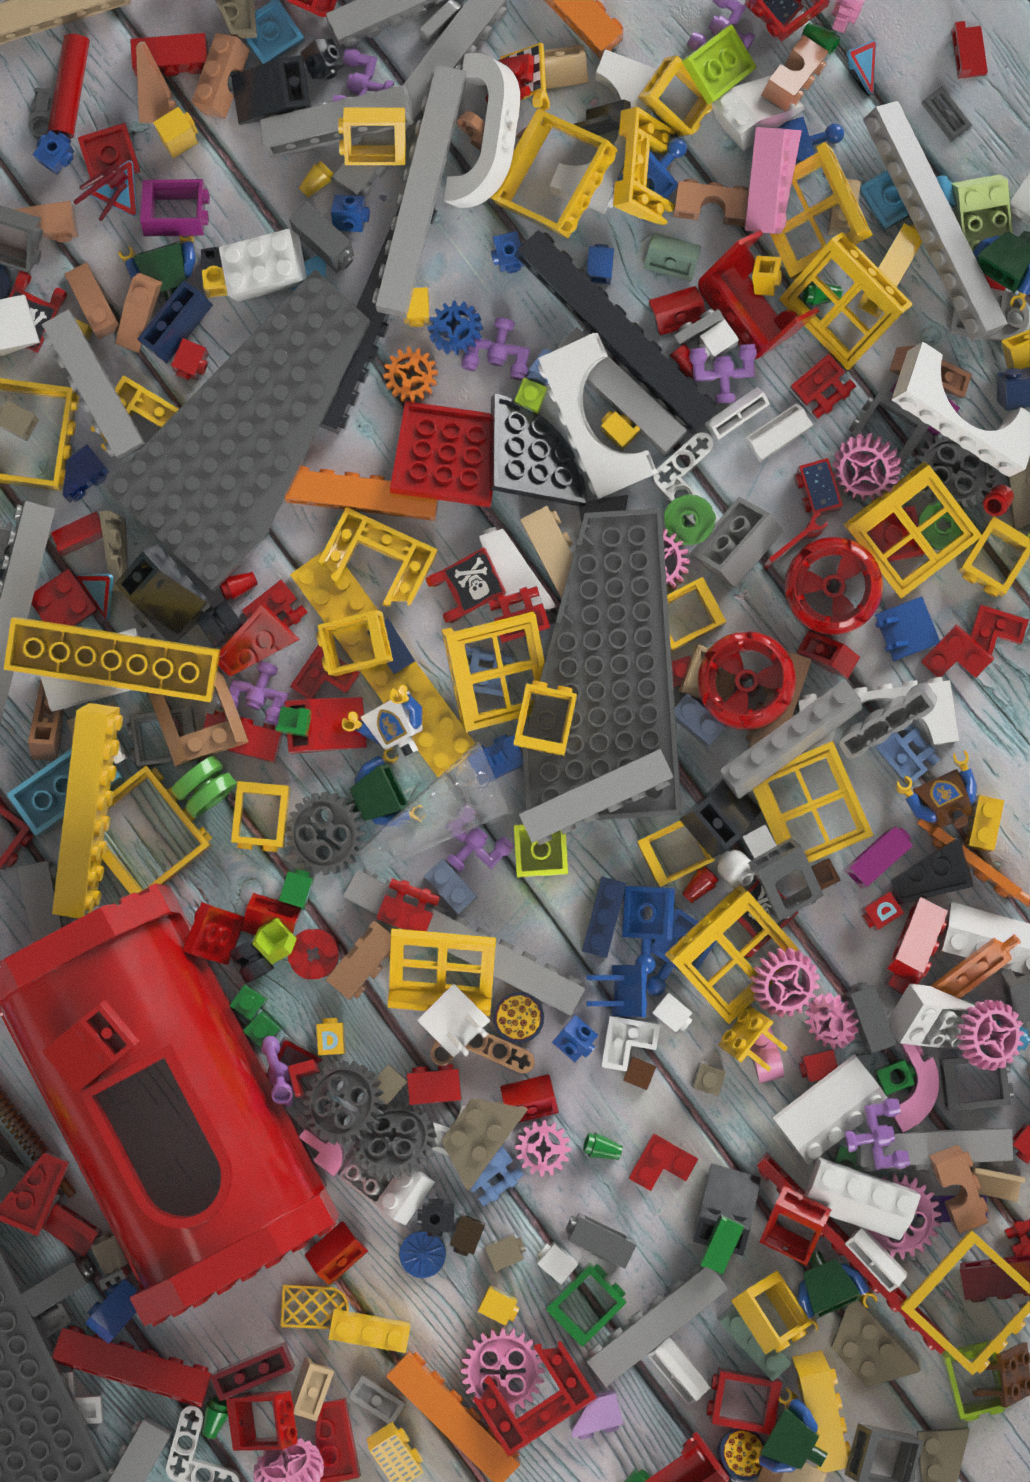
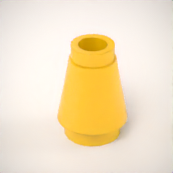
M320 160L317 164H313L298 188L310 198L332 181L331 178L334 176V173Z

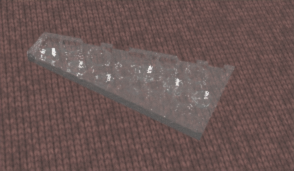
M479 741L358 850L369 875L510 812Z

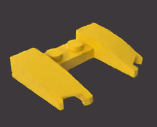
M638 107L621 111L619 135L626 138L623 180L616 181L614 185L613 206L640 219L659 225H666L668 221L662 217L664 210L672 212L675 204L646 187L649 150L661 155H665L668 152V135L675 134V131Z
M124 375L115 387V391L130 417L137 413L160 428L179 410ZM92 425L90 429L92 432H95L96 430ZM101 433V436L103 437L104 441L107 442L103 433ZM101 444L102 449L107 451L104 444Z
M346 507L318 563L320 566L324 563L333 573L330 578L333 582L337 583L358 544L365 545L402 563L383 601V605L391 606V602L407 601V606H411L437 557L438 549Z

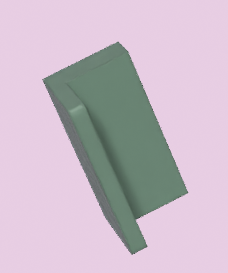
M653 233L644 269L692 281L701 246Z

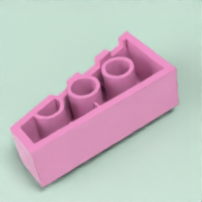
M756 127L746 231L757 232L761 230L764 233H782L787 220L786 210L802 130Z

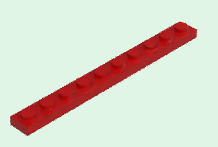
M767 1152L759 1159L757 1164L758 1172L765 1180H771L777 1186L776 1190L779 1195L784 1186L805 1195V1191ZM829 1216L820 1236H825L832 1243L831 1247L840 1256L844 1255L850 1261L849 1265L858 1270L868 1280L870 1288L877 1294L880 1292L887 1299V1305L894 1312L898 1311L905 1318L904 1321L907 1326L913 1331L917 1330L923 1336L924 1343L931 1350L936 1349L941 1355L945 1349L901 1309L900 1306L908 1296L899 1287L889 1292L845 1245V1242L850 1237ZM917 1306L915 1310L949 1341V1338Z

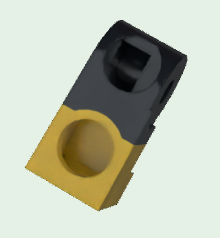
M221 246L201 249L203 288L207 298L228 295L219 251Z

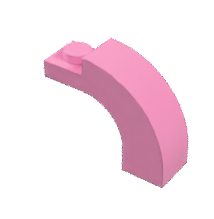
M899 1043L916 1074V1077H914L915 1084L910 1093L903 1100L899 1101L901 1114L892 1117L898 1130L903 1133L919 1124L932 1110L939 1091V1074L933 1057H927L922 1060L921 1056L924 1055L921 1046Z

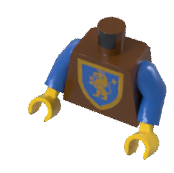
M963 750L966 759L961 762L956 759L955 753L953 755L954 764L960 767L961 772L955 769L913 789L914 794L911 790L912 780L910 777L904 776V781L908 785L906 788L902 787L897 781L896 791L906 795L907 798L905 800L917 818L934 822L940 828H944L952 823L956 828L966 826L968 823L967 816L973 812L971 804L975 802L977 794V784L972 769H968L967 766L969 762L967 751Z

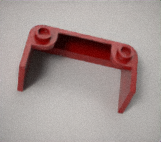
M761 230L738 240L698 281L699 292L714 311L719 309L722 312L726 322L739 339L738 345L755 344L757 352L755 359L766 355L797 333L820 312L818 307L800 316L792 310H785L777 315L763 295L754 294L753 282L749 275L754 270L755 257L749 248L763 235Z
M695 1432L693 1437L682 1445L684 1448L681 1451L682 1455L645 1482H728L730 1478L703 1438Z

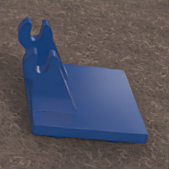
M922 596L875 614L877 620L875 626L880 628L887 645L884 647L885 651H889L893 662L931 648L940 641Z
M612 965V975H586V980H614V1001H586V1006H612V1016L646 1017V965Z

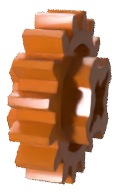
M407 347V353L404 354L399 349L397 350V358L392 355L389 357L392 364H385L384 366L385 370L389 372L383 374L384 380H390L386 384L387 390L394 388L392 396L396 397L400 394L402 402L407 397H410L411 402H415V397L417 396L423 401L425 392L430 395L432 394L430 385L437 386V381L433 377L438 376V370H432L436 366V362H428L430 354L426 353L422 356L420 348L415 353H412L411 348ZM410 360L409 362L403 365L400 364L403 361ZM420 363L426 367L428 375L420 370ZM415 371V376H412L411 380L407 379L406 374ZM394 376L402 380V387L397 385ZM418 385L422 386L417 390H412V388Z

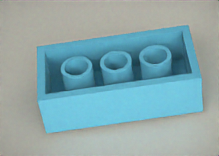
M72 748L6 794L37 837L44 836L63 822ZM117 767L114 781H111L110 789L125 779Z

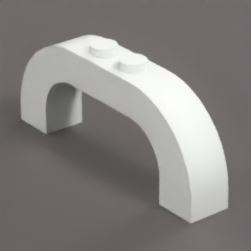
M482 53L464 54L462 70L466 71V81L475 86L487 85L489 98L482 148L477 163L464 175L447 177L444 202L458 208L477 206L488 200L500 188L510 169L520 107L518 81L510 68Z

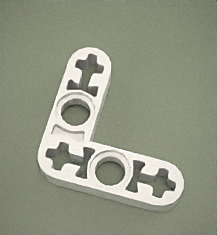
M701 432L694 435L657 468L658 474L653 476V483L670 503L675 499L674 494L678 490H684L688 494L696 495L682 478L712 451L713 439L707 433ZM699 439V441L701 442L706 440L707 449L704 450L703 448H700L695 453V455L698 457L697 459H695L692 452L687 450V448L690 447V450L692 451L696 448L698 444L696 440ZM680 455H686L690 459V465L686 468H680L676 464V458ZM669 464L672 465L676 472L680 473L678 476H676L675 472L669 477L670 483L665 481L663 483L659 482V474L665 475L671 470V467L668 466ZM685 514L684 518L690 524L695 525L694 515Z
M191 1404L187 1405L180 1414L167 1461L166 1473L168 1477L177 1482H201L198 1480L196 1472L200 1468H206L211 1474L210 1479L206 1482H213L216 1471L220 1472L218 1478L226 1479L230 1475L233 1482H241L239 1473L234 1469L194 1458L205 1413L201 1407ZM192 1410L196 1411V1416L199 1417V1420L193 1422L191 1430H182L181 1427L187 1428L189 1423V1417L186 1414H190ZM187 1435L192 1439L193 1444L190 1449H182L179 1446L178 1439L181 1436ZM180 1455H189V1459L184 1457L181 1464L185 1471L176 1474L175 1468H172V1465H176Z

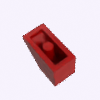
M811 631L807 632L796 652L803 657L812 659L811 662L823 669L847 679L860 658L845 644Z

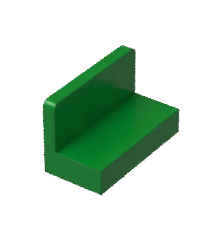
M719 1215L698 1261L699 1265L723 1275L745 1226L723 1215Z

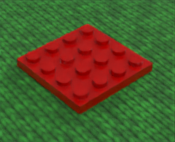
M405 401L390 493L491 507L493 490H490L491 413Z

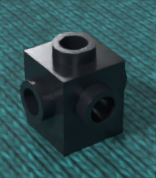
M315 39L300 53L303 55V60L312 79L330 80L337 76V71L344 66L333 39Z
M436 1198L428 1199V1203H423L422 1209H417V1225H422L421 1232H427V1236L442 1237L443 1232L453 1233L454 1204H444V1199ZM437 1214L440 1220H432L431 1215Z

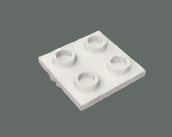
M453 984L417 1021L455 1057L460 1051L465 1056L470 1053L465 1048V1045L478 1032L484 1038L488 1035L483 1027L490 1020Z

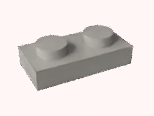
M710 309L701 314V319L694 324L688 322L678 329L679 333L675 334L678 343L681 346L687 345L723 321L725 318L719 309L716 311Z
M364 1374L361 1375L348 1396L349 1399L387 1424L394 1423L406 1404L404 1400Z

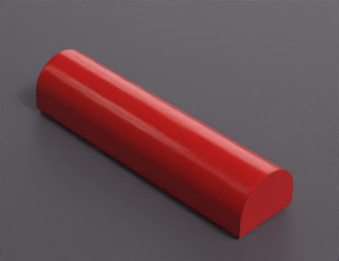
M66 34L63 37L48 132L51 130L56 135L60 132L69 139L74 138L90 45V39L83 35Z

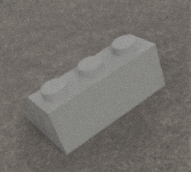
M738 497L715 524L711 535L705 541L698 543L690 554L720 580L735 588L784 530L770 513Z

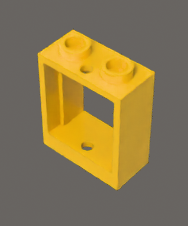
M677 55L664 58L638 96L678 136L694 134L700 128V121L704 115L713 109L712 103L709 105L706 103L682 63V59ZM674 76L678 77L698 97V100L683 121L659 100V97Z
M344 108L343 118L338 119L339 134H344V139L339 140L340 155L345 157V165H406L405 108ZM351 126H394L395 145H352Z
M993 516L982 531V537L975 542L958 571L963 574L962 578L971 584L978 583L985 587L983 590L990 596L1002 597L1007 593L1030 555V538ZM991 533L1022 552L1003 585L971 566Z
M703 577L668 594L667 600L668 604L696 591L712 623L675 642L670 635L671 652L716 630L726 623Z
M372 610L317 625L319 632L316 633L319 646L323 648L324 657H322V664L328 675L339 676L393 662L381 611ZM368 622L375 658L340 666L333 631Z
M533 680L532 684L526 683L513 745L565 756L577 694L572 693V688L558 686L556 690L547 688L548 683ZM532 693L569 701L560 743L523 736Z
M237 781L231 842L237 843L238 849L252 850L253 845L263 846L262 851L278 852V848L285 847L291 787ZM244 793L281 797L276 840L240 837Z
M681 821L671 824L636 842L659 888L715 861L697 841L705 859L666 877L650 842L683 827L684 825Z
M778 1270L731 1300L765 1355L774 1349L777 1353L790 1346L789 1339L793 1343L806 1335L804 1329L812 1325ZM765 1292L789 1330L781 1337L778 1336L755 1300V1297Z

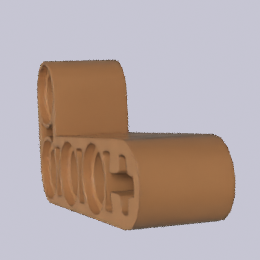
M488 1033L484 1038V1043L480 1047L475 1048L469 1042L465 1045L467 1050L518 1073L530 1072L535 1064L534 1056L530 1051L491 1033ZM435 1040L430 1053L431 1059L437 1065H447L451 1062L453 1056L450 1054L449 1058L444 1061L437 1059L435 1051L442 1045ZM500 1043L506 1046L507 1054L505 1057L497 1058L494 1056L492 1049L496 1044ZM511 1049L517 1050L514 1054L515 1056L522 1058L524 1054L528 1055V1061L531 1062L530 1065L520 1068L518 1067L519 1062L512 1059V1064L507 1063L506 1061L511 1055Z

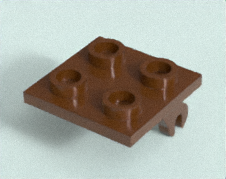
M1022 1342L996 1354L997 1361H990V1364L985 1369L1000 1371L1001 1387H978L977 1390H972L973 1396L1000 1397L1001 1407L1005 1408L1030 1396V1353L1028 1352L1027 1342Z

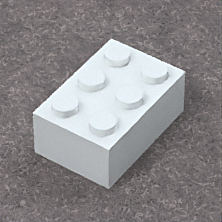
M290 228L219 247L227 294L237 302L297 287L307 278L299 235Z

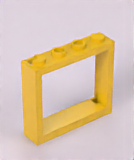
M537 108L513 151L510 169L504 182L490 199L500 207L569 239L571 233L577 228L578 221L584 210L588 208L596 188L601 185L609 165L613 163L618 149L607 139ZM552 128L598 149L557 223L511 202Z
M0 378L1 391L66 399L54 480L0 473V483L62 491L63 485H66L68 482V470L65 469L67 460H70L72 456V445H69L70 436H74L76 430V421L73 420L74 411L79 409L80 397L77 396L76 391L71 387Z
M146 765L113 791V801L111 806H108V810L146 779H149L200 843L198 847L150 884L165 885L212 847V844L209 842L212 837L203 826L200 829L193 822L196 818H193L187 809H183L177 802L179 799L171 791L172 787L167 789L161 782L165 778L156 767L151 769ZM107 845L106 854L104 857L102 856L103 861L130 894L141 892L143 889Z
M969 1230L900 1307L967 1371L974 1375L976 1371L980 1374L990 1364L988 1358L994 1352L999 1354L1008 1344L1006 1338L1012 1332L1016 1335L1025 1326L1026 1323L1023 1320L1030 1313V1299L972 1362L927 1322L915 1308L974 1244L1029 1294L1030 1283L976 1233Z

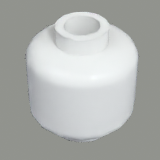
M740 850L728 851L718 861L717 871L719 876L732 888H737L740 885L742 887L749 885L755 875L748 865V862L751 860Z

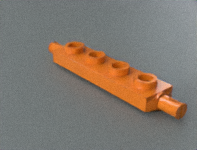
M919 819L916 823L929 832L928 836L933 839L931 843L938 849L954 840L952 836L932 822ZM963 845L968 866L974 870L972 874L984 883L986 880L995 886L993 890L1003 898L1007 896L1013 897L1026 905V907L1030 906V896L1021 887L1015 885Z
M1015 934L1003 943L995 938L991 939L930 986L960 999L1011 961L1012 955L1010 950L1021 943L1020 939Z

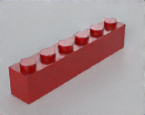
M70 1326L69 1329L62 1328L52 1358L58 1364L197 1407H203L211 1382L210 1376L212 1375V1373L208 1372L207 1367L199 1364H194L193 1367L183 1365L184 1361L179 1358L169 1356L167 1360L158 1357V1352L144 1349L143 1352L134 1350V1345L119 1341V1344L111 1342L108 1344L98 1334H94V1337L84 1334V1330L74 1326Z

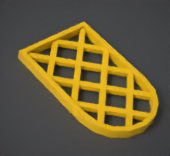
M283 1284L281 1327L329 1329L330 1325H322L328 1320L331 1321L332 1313L329 1315L323 1307L331 1301L338 1310H342L341 1308L346 1304V1311H349L348 1299L338 1288L330 1286ZM289 1288L301 1289L296 1294H293ZM307 1289L319 1290L313 1295H311ZM324 1289L336 1292L330 1296ZM285 1290H286V1291L289 1293V1295L291 1296V1298H290L286 1303H285ZM302 1291L310 1297L304 1304L297 1298ZM322 1291L328 1299L320 1305L315 1297ZM338 1293L345 1300L340 1305L333 1300ZM293 1300L300 1306L294 1313L287 1307ZM310 1301H313L318 1306L312 1314L305 1307ZM284 1308L291 1315L285 1321ZM302 1309L308 1315L303 1322L295 1316ZM320 1310L327 1316L321 1323L314 1317ZM293 1318L299 1325L287 1323ZM310 1319H312L316 1325L304 1324H306Z

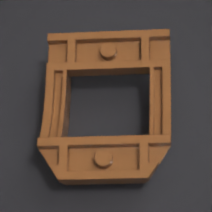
M217 669L214 689L226 717V722L179 737L164 698L167 695L149 693V699L156 713L175 767L248 743L233 698L219 669Z

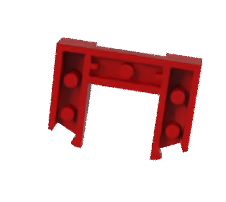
M561 1341L558 1342V1348L542 1349V1344H535L533 1346L560 1390L519 1418L516 1417L490 1375L483 1381L489 1386L482 1398L474 1397L473 1399L508 1457H511L532 1443V1441L598 1399Z

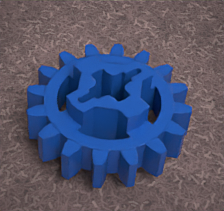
M453 300L450 307L443 303L444 309L442 311L437 308L435 309L437 317L429 318L431 324H433L428 326V331L431 334L429 337L432 343H435L438 350L443 348L446 355L453 350L455 356H458L461 349L468 353L467 347L470 345L475 348L474 340L482 338L479 332L483 330V325L480 322L482 319L479 313H476L473 306L468 308L464 301L458 306L456 300ZM441 336H443L444 338H449L450 341L443 339Z

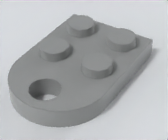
M991 288L1008 324L995 334L982 339L1001 342V340L1024 332L1030 317L1027 304L1024 310L1019 311L1023 305L1021 299L1015 300L1013 307L1010 305L1011 299L1017 294ZM953 307L949 334L969 337L955 307ZM1011 313L1021 315L1022 323L1020 325H1014L1010 322L1009 316Z

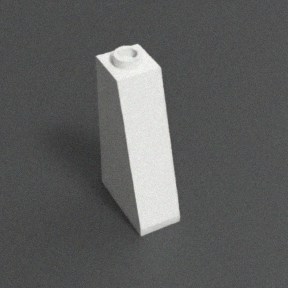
M492 527L482 532L483 535L479 536L481 547L486 548L507 592L505 596L517 593L519 589L524 587L529 589L537 586L540 596L531 598L532 605L543 603L546 613L555 611L553 600L504 529L497 530V527ZM522 601L510 605L509 609L512 613L525 609Z

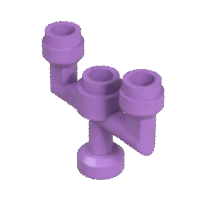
M713 0L716 6L721 9L727 8L732 13L728 19L722 15L720 17L715 15L708 29L712 30L711 33L713 35H716L731 24L735 26L747 6L737 0ZM736 30L748 51L756 35L751 32L744 35ZM694 31L687 45L695 51L707 41L704 35Z
M345 49L344 64L350 67L358 65L365 67L363 74L355 72L354 75H349L347 89H350L352 93L360 96L364 95L367 91L377 92L394 86L395 82L387 80L384 84L370 81L373 78L377 57L361 54L356 49ZM334 95L332 102L339 101L346 96Z
M495 318L494 325L498 329L495 343L491 342V340L475 339L476 347L468 346V353L462 356L461 368L476 371L480 361L478 357L479 348L488 350V363L494 366H503V362H506L508 354L515 355L517 357L515 363L511 366L510 378L523 381L528 374L526 365L530 348L511 344L505 345L507 333L514 329L515 322L506 318Z
M755 344L740 345L739 357L742 359L743 368L734 369L731 356L715 357L716 362H713L714 370L705 371L704 363L707 360L705 348L690 349L689 361L693 364V379L695 382L719 378L720 394L715 396V403L736 402L735 395L730 393L729 377L734 379L755 377L754 359L757 356Z
M259 661L257 669L260 675L256 686L233 679L229 691L236 709L239 705L238 697L241 691L247 693L245 697L247 701L246 706L255 710H260L261 707H264L267 698L273 700L272 706L266 710L264 721L272 725H278L280 710L285 705L284 701L287 700L288 693L269 688L265 689L269 678L277 674L278 668L270 663Z
M466 802L457 809L456 816L445 827L457 840L466 844L455 856L450 854L445 860L461 873L465 868L463 862L474 850L475 855L492 869L503 856L511 853L515 845L505 836H502L501 839L495 842V847L489 854L483 849L487 843L486 839L489 837L479 827L475 830L471 829L468 834L460 828L466 822H470L477 813Z
M268 1036L263 1039L261 1047L263 1054L267 1056L270 1066L268 1071L269 1080L274 1085L271 1091L272 1099L277 1104H284L286 1107H290L293 1103L294 1089L287 1065L278 1060L277 1054L280 1051L278 1040L273 1036Z
M898 1098L885 1099L882 1103L864 1106L868 1128L871 1129V1132L855 1135L853 1131H845L848 1152L856 1151L858 1145L873 1143L872 1152L876 1170L890 1167L903 1169L910 1166L907 1150L894 1151L892 1155L884 1156L882 1147L889 1146L890 1142H895V1136L892 1126L887 1127L886 1124L878 1126L877 1116L886 1115L887 1117H893L901 1114Z

